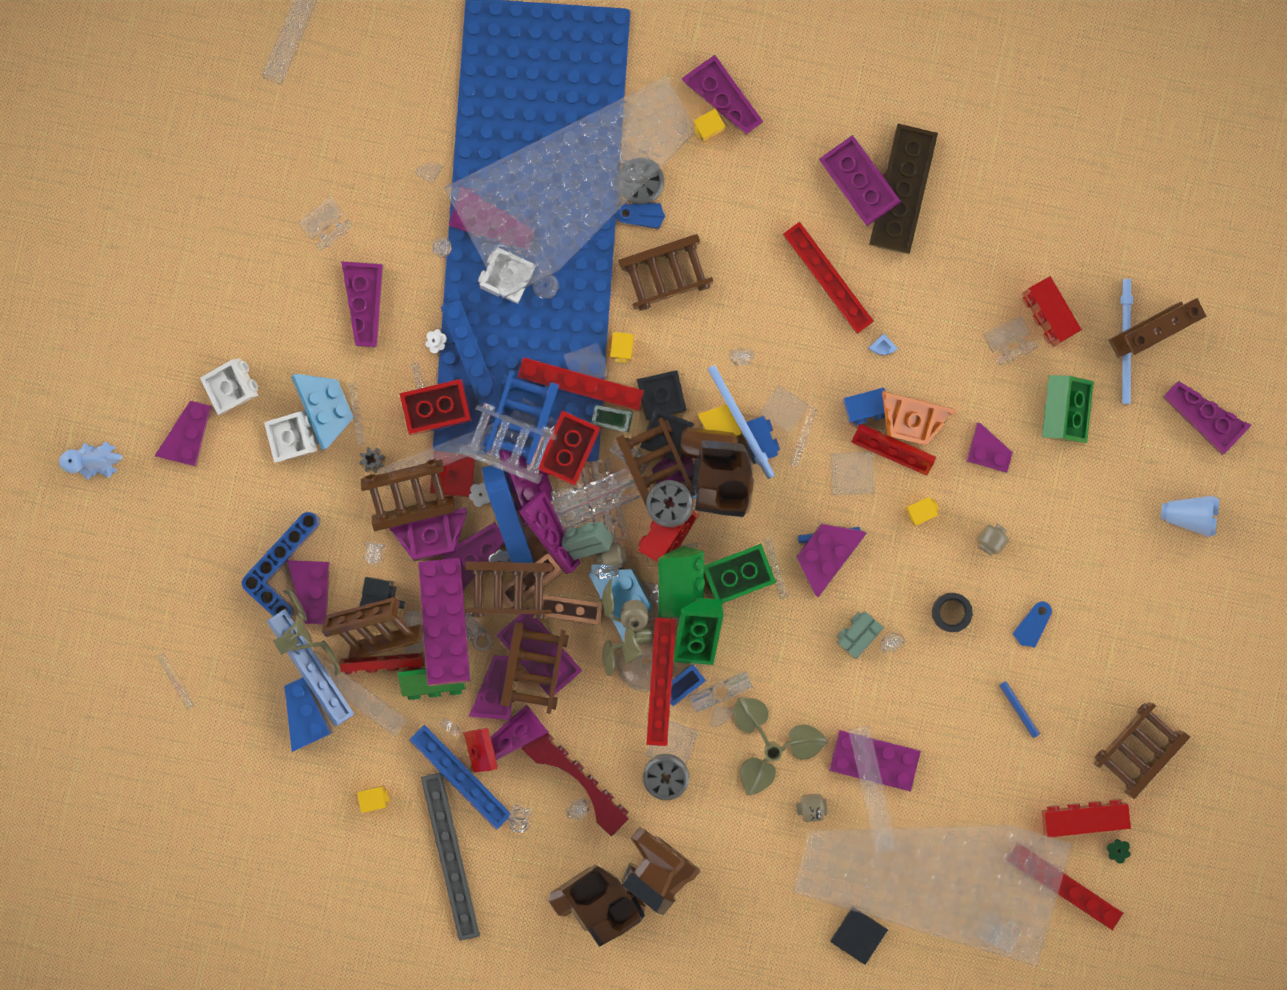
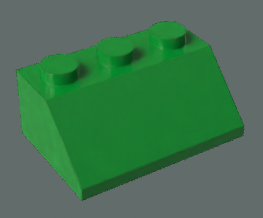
M1049 375L1045 417L1042 427L1043 438L1087 443L1094 381L1073 376Z
M682 546L658 558L660 618L680 617L682 608L700 598H704L705 561L703 550Z
M700 598L681 609L674 645L673 662L714 665L724 616L720 599Z
M426 668L398 672L402 697L408 696V700L421 699L420 695L428 694L429 698L440 697L441 692L459 695L462 694V690L467 689L466 682L428 686Z

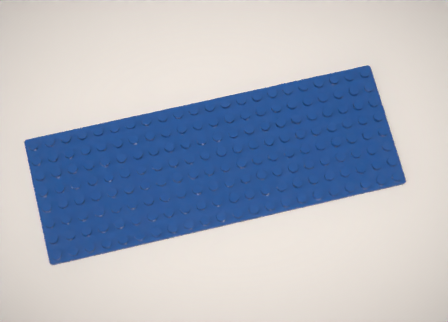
M465 0L449 223L462 186L535 231L529 252L449 227L443 306L461 300L500 401L505 386H502L505 374H509L510 370L515 371L514 379L544 388L547 386L518 378L523 357L605 380L630 26L629 9L510 0ZM497 248L536 265L518 304L480 288L478 279L483 270L487 271L489 267L487 263L491 252H496ZM442 314L441 332L447 336V341L444 343L445 348L440 350L437 384L459 379L463 381L472 422L434 430L433 449L439 452L499 456L498 451L502 449L492 446L489 453L486 452V446H483L486 434H491L494 421L486 423L445 317ZM512 386L507 397L508 399L538 408L539 406L543 407L545 402L541 395ZM558 389L538 457L541 456L561 411H565L601 428L603 401ZM504 407L506 417L502 419L531 428L533 426L537 427L539 419L535 415ZM498 427L495 439L525 448L527 446L531 447L533 441L529 435ZM601 429L586 462H597L599 460Z

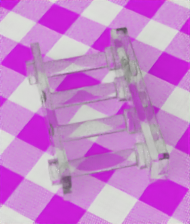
M483 403V406L477 405L476 410L481 411L482 415L472 441L468 445L463 444L459 453L539 484L543 475L539 473L538 467L549 438L556 440L558 435L554 434L555 430L543 426L541 429L495 411L496 407L487 403ZM491 415L502 419L491 450H488L486 453L480 450L481 446L479 444ZM512 423L522 427L511 457L504 460L499 458V451L509 424ZM529 431H532L542 436L530 466L528 465L525 468L519 465L520 462L518 460Z

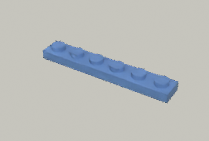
M286 609L266 621L277 638L284 635L283 632L287 631L294 624ZM297 627L292 631L294 634H297ZM303 636L297 638L299 644L296 646L308 644ZM311 648L287 652L335 727L354 715Z

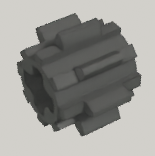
M367 447L365 454L360 453L363 460L359 464L365 465L367 473L371 469L377 473V468L385 467L382 464V460L386 457L379 454L380 450L378 448L372 451ZM370 457H371V458H375V459H376L375 464H374V463H370V461H368V459H369Z

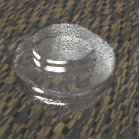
M446 237L437 238L433 243V253L440 258L447 257L451 251L450 240Z

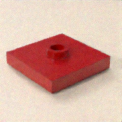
M434 452L433 459L443 460L444 472H440L439 475L445 495L469 497L471 494L470 489L473 485L476 456ZM431 478L430 494H436Z
M482 728L463 732L473 773L498 769L489 729Z

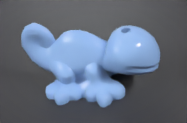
M104 442L102 446L97 448L94 446L89 447L87 443H84L79 450L70 449L64 452L59 458V465L61 469L68 473L74 474L79 472L87 480L91 476H96L97 473L111 477L112 473L117 472V469L111 465L120 462L122 455L113 453L112 451L115 449V446L110 445L108 442Z

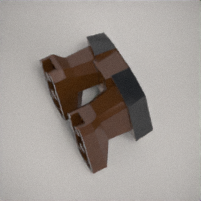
M690 427L682 431L680 453L684 457L697 459L694 464L692 483L697 493L696 511L744 517L749 512L754 485L753 469L744 445L737 444L738 437L734 432Z
M639 826L632 835L631 840L644 859L638 866L630 862L628 863L622 877V886L656 913L664 915L676 901L675 894L686 883L694 880L700 873V869L659 836L655 835L654 837Z
M595 864L551 891L549 903L557 915L567 916L573 913L584 931L590 932L599 947L622 935L640 923L645 917V903L629 890L626 891L617 876Z

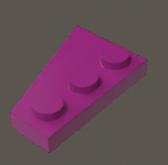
M287 560L297 598L307 616L308 621L305 622L304 620V623L324 625L328 609L330 562Z
M493 656L469 717L511 719L512 702L509 707L501 705L509 656Z
M528 705L523 707L491 736L496 760L549 732Z

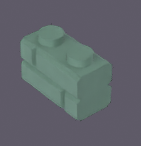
M601 521L595 523L588 522L581 527L567 529L562 540V546L567 552L569 551L570 556L575 560L608 551L613 535L608 529L606 530L605 525Z
M858 611L850 620L853 624L848 629L844 627L836 636L839 638L836 643L855 659L862 654L884 628L865 611L862 613Z

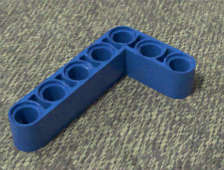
M502 462L482 467L487 494L511 562L534 563Z
M303 513L242 579L243 589L272 616L279 613L278 610L282 605L288 608V614L291 618L294 615L293 606L268 581L319 527L320 518L315 513ZM311 515L314 518V525L308 528L304 521L307 516ZM294 531L300 534V540L297 543L292 542L290 539V535ZM281 546L286 550V555L283 558H279L276 555L277 548ZM265 562H269L272 566V570L268 574L262 570V565ZM251 577L256 578L258 582L254 589L248 586V580ZM267 591L273 595V600L270 603H266L263 599V595Z

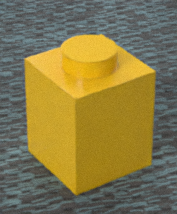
M716 109L693 121L694 127L692 131L696 138H701L703 142L725 131V125Z
M613 332L610 358L614 359L615 363L627 364V360L631 361L634 334Z
M929 496L905 507L913 526H917L938 516L937 511L939 507L936 500H931Z
M384 785L357 792L361 813L386 808L388 806L387 802H390L389 791L384 789Z

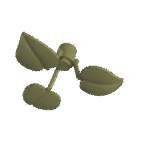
M610 579L602 595L603 612L605 617L621 623V618L613 614V579ZM628 627L624 634L625 643L612 646L610 640L605 641L602 649V660L607 676H611L614 671L615 657L613 652L615 649L623 647L625 662H633L642 653L638 644L653 643L654 633L652 627H644L638 631H633L631 627Z
M291 590L283 591L293 599L299 615H295L296 622L287 631L283 632L284 635L273 640L278 651L283 655L290 650L295 652L300 649L320 646L333 660L335 676L340 673V666L334 652L325 640L313 643L311 635L303 620L305 622L308 620L302 604ZM297 627V634H294L292 631ZM303 636L309 644L296 646L299 644L297 638Z
M740 697L735 703L734 719L739 729L745 733H751L757 728L766 744L764 747L766 758L763 761L753 757L746 760L741 767V779L747 795L763 791L774 781L776 769L772 764L766 762L778 761L782 756V751H785L789 745H791L792 754L803 760L812 758L827 744L825 736L816 728L809 725H798L790 730L789 736L791 741H787L780 747L777 742L768 741L760 726L768 719V709L763 702L753 698Z

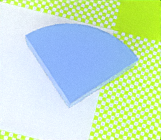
M883 334L868 349L879 355H887L895 352L898 348Z

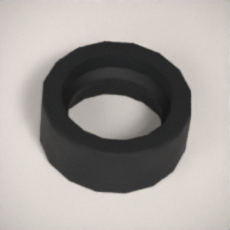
M945 593L938 597L932 607V618L935 624L947 632H959L965 629L970 624L973 616L969 600L958 593ZM949 600L958 601L964 608V617L956 625L946 624L940 616L941 606Z

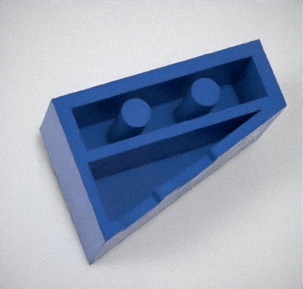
M303 677L284 686L292 752L333 733L318 699Z

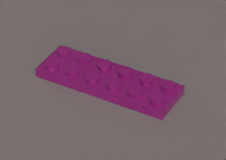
M453 558L418 562L428 686L471 682L461 559Z

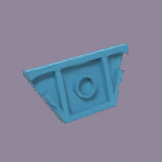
M294 374L291 376L323 451L331 445L354 417L337 379Z
M633 569L588 573L601 599L606 584L610 579H613L614 616L621 618V607L630 600L642 601L646 605L648 613L653 607ZM612 620L624 642L626 628L623 627L622 623Z

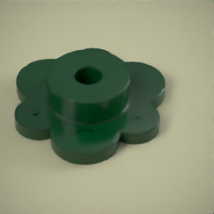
M1115 839L1114 843L1107 845V851L1111 860L1115 859L1117 863L1121 864L1125 861V858L1130 857V852L1128 851L1130 844L1128 842H1121V840Z

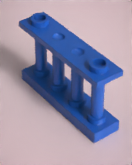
M510 370L509 374H505L502 386H505L491 434H486L483 446H486V452L489 453L493 446L524 456L523 458L527 459L526 464L535 466L559 385L551 382L549 387L545 386L544 388L514 379L515 371ZM511 386L541 395L545 399L544 406H539L538 408L508 399ZM504 407L535 415L539 419L537 427L533 426L531 428L502 419ZM498 427L529 435L533 439L531 447L527 446L525 448L495 439Z

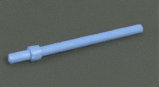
M1123 279V295L1120 296V304L1123 305L1122 332L1131 328V304H1133L1131 279ZM1131 352L1122 356V404H1131Z
M711 366L708 368V371L755 455L754 460L757 465L761 466L767 479H770L775 474L768 463L769 459L766 453H763L716 366Z

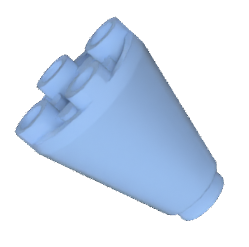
M1204 496L1168 501V503H1163L1161 519L1206 537L1215 536L1217 518L1213 517L1214 515L1218 516L1219 498Z

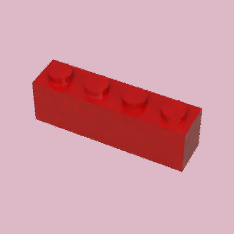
M1111 799L1107 804H1101V801L1088 802V806H1080V803L1067 804L1068 808H1060L1059 805L1047 806V810H1041L1044 836L1049 838L1131 829L1129 804L1122 802V799Z

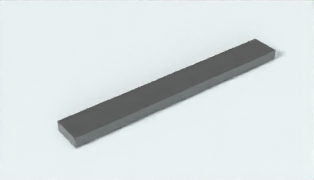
M439 772L422 776L421 781L459 941L478 937L480 932L443 775Z

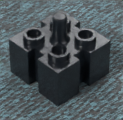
M365 577L359 606L394 598L397 586H393L394 581ZM399 600V609H404L405 601Z

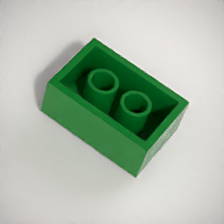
M762 544L704 565V573L714 599H720L722 604L776 583Z

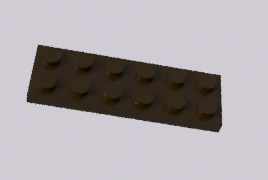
M897 124L884 179L901 203L874 221L869 246L907 255L910 254L937 141V132Z

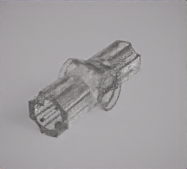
M744 671L689 696L695 712L698 713L753 688L747 672ZM719 686H723L727 690L723 698H718L715 695V690Z

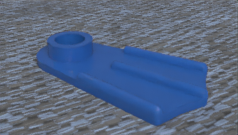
M661 203L624 204L616 210V218L621 223L660 229L665 218ZM623 210H627L629 212L628 217L622 216Z
M1040 601L1036 603L1013 632L1020 645L1036 647L1052 614V608L1047 602ZM1040 607L1046 609L1043 615L1038 613Z

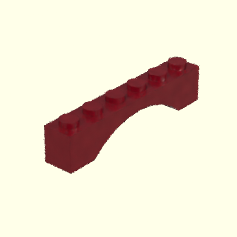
M549 732L524 745L521 749L535 763L560 768L579 781L592 801L596 823L611 837L629 820L627 815L629 811L621 803L617 806L612 801L614 796L607 789L602 791L597 786L599 782L591 774L587 776L582 771L584 767L576 759L572 761L567 756L569 752L562 745L557 747L552 742L554 738Z

